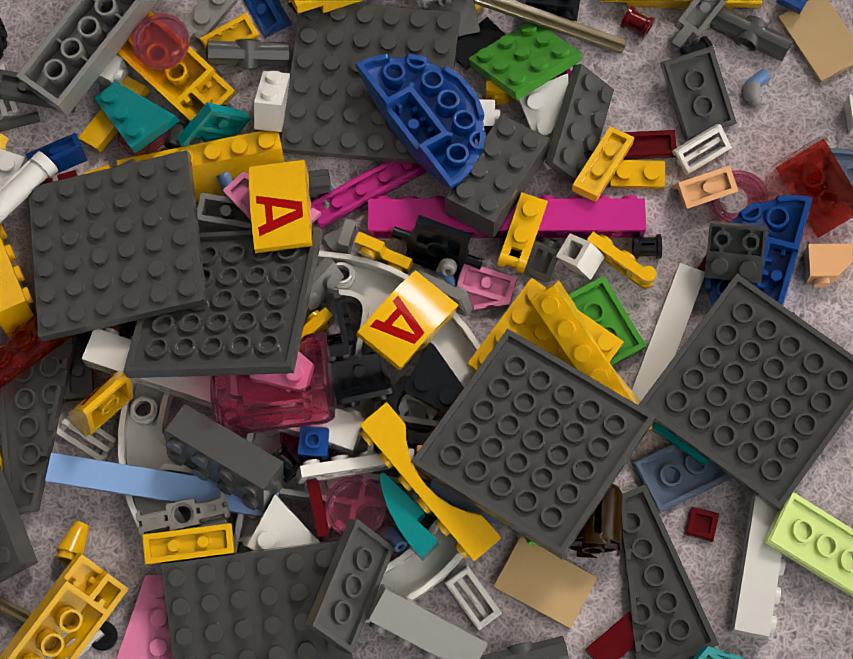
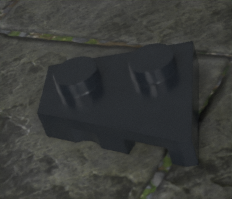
M429 342L404 385L403 392L445 415L464 389V386L435 345Z

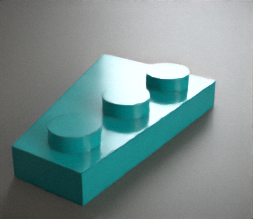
M116 81L94 97L135 154L180 122L174 114Z

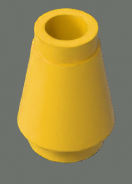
M74 521L56 548L58 552L56 559L69 565L78 552L84 555L90 526L80 521Z

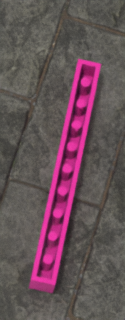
M410 195L404 196L402 199L376 196L374 199H368V235L373 238H393L391 235L395 226L411 232L419 215L472 234L471 238H491L445 214L444 196L436 195L429 197V199H418V197ZM551 195L539 197L547 200L548 203L536 238H567L570 233L580 238H588L593 231L598 235L603 234L608 238H632V235L644 237L646 232L645 198H638L634 195L610 198V196L601 195L597 202H594L590 199H583L579 195L568 196L566 199H555ZM518 202L494 238H503L505 233H508Z

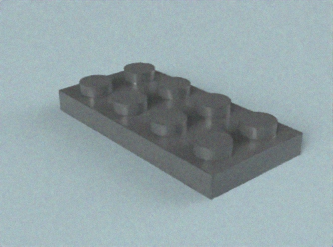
M583 64L573 66L545 160L546 165L571 183L575 182L599 144L614 92L612 87Z
M349 519L305 626L343 653L352 654L395 547L360 520Z

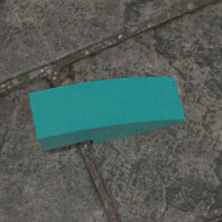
M382 472L379 475L390 516L408 546L424 561L439 545L438 540L420 524L426 517L425 511Z

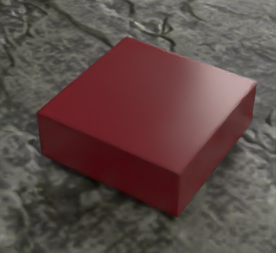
M691 506L684 535L713 542L720 513Z

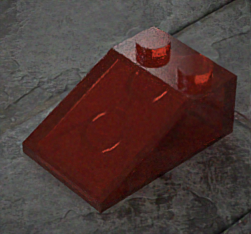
M817 137L772 165L790 195L813 198L807 223L817 238L853 218V186L824 138Z

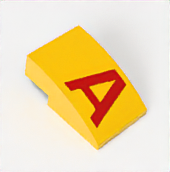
M305 160L249 167L250 211L255 253L312 246L309 174Z
M415 270L376 309L358 330L356 336L400 371L453 318L459 305Z
M117 371L71 410L69 414L70 423L85 437L89 434L92 435L134 398L131 378L126 377L123 371Z

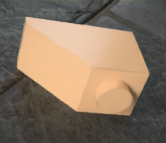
M808 244L804 250L806 283H813L814 287L818 288L828 287L831 283H834L853 263V244Z

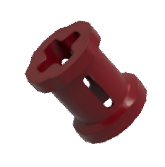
M630 6L621 21L620 27L631 29L640 34V38L644 40L653 26L655 18L652 16L648 18L635 11L634 6Z

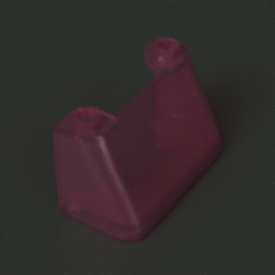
M327 332L310 333L301 339L299 352L315 366L310 385L301 388V392L252 381L249 378L250 375L211 376L210 399L217 423L239 435L319 425L332 421L335 417V400Z

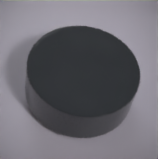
M105 621L100 627V630L105 635L91 645L99 651L111 649L118 639V632L115 626Z

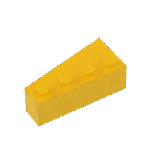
M0 223V325L11 340L38 328L37 316L31 304L34 302L28 287L24 288L22 282L25 281V277L20 266H15L13 262L17 257L11 244L6 245L4 240L8 238L3 224Z

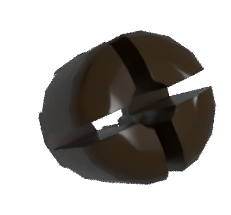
M611 485L569 549L577 551V557L597 558L592 554L616 550L617 556L622 553L623 495L619 486Z

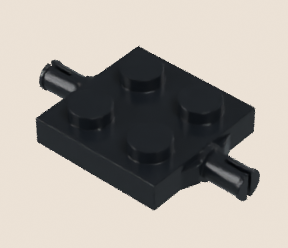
M421 215L418 216L415 227L411 232L395 226L391 235L393 238L407 242L406 257L411 258L413 263L436 271L442 259H453L457 264V269L453 275L455 279L464 264L480 270L484 260L468 254V244L472 234Z

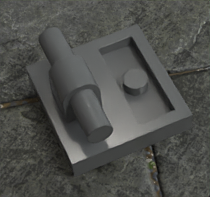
M710 221L704 278L732 281L735 275L738 274L750 283L761 284L768 226Z

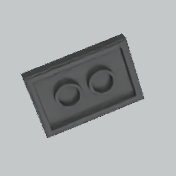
M713 46L660 63L685 140L696 137L715 124H721L722 128L737 124Z

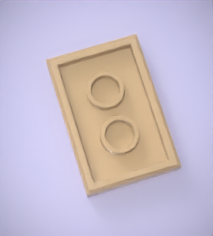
M808 0L800 14L789 10L778 16V22L788 37L793 39L792 43L819 84L853 67V35L829 0Z
M520 536L493 588L571 629L597 577L563 558L560 559L538 545L532 546L528 544L526 539Z

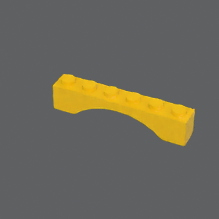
M559 280L532 298L531 303L577 370L638 405L641 402L607 360L586 327L575 303Z
M387 402L360 424L363 430L359 434L370 447L374 443L382 451L378 455L379 458L389 469L394 466L401 475L397 479L408 492L412 488L420 496L416 500L417 503L427 514L432 511L439 520L435 524L446 537L450 533L458 541L455 548L465 559L470 556L476 561L501 539L500 535L482 514L466 511L451 505L437 496L424 483L413 463H411L412 460L406 441V424Z

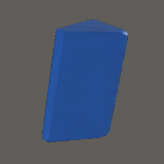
M244 0L264 38L293 25L279 0Z
M76 133L26 154L29 161L38 151L42 152L57 167L58 172L56 174L88 161Z

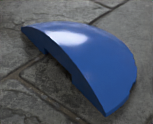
M383 54L356 63L361 79L380 113L400 142L431 176L449 189L463 181L474 169L475 165L473 163L477 162L480 154H482L486 137L483 122L484 111L481 102L466 80L448 66L441 68L429 63L427 57L407 54L405 58H390L388 54Z
M784 195L777 196L774 200L763 203L756 202L741 210L738 216L730 222L768 226L761 284H751L782 306H784L794 272L812 197ZM705 278L706 291L708 292L711 306L714 305L731 280Z

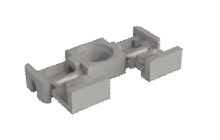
M220 492L221 497L200 502H196L195 498L166 504L165 510L142 515L141 511H138L136 513V520L140 526L138 528L139 534L142 536L147 532L151 534L181 530L201 525L200 527L227 524V520L223 519V515H225L226 519L230 517L227 496ZM180 507H188L191 511V518L186 523H179L175 518V513Z

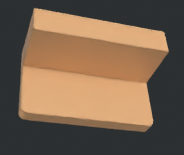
M730 165L672 185L673 191L678 189L684 209L738 192Z

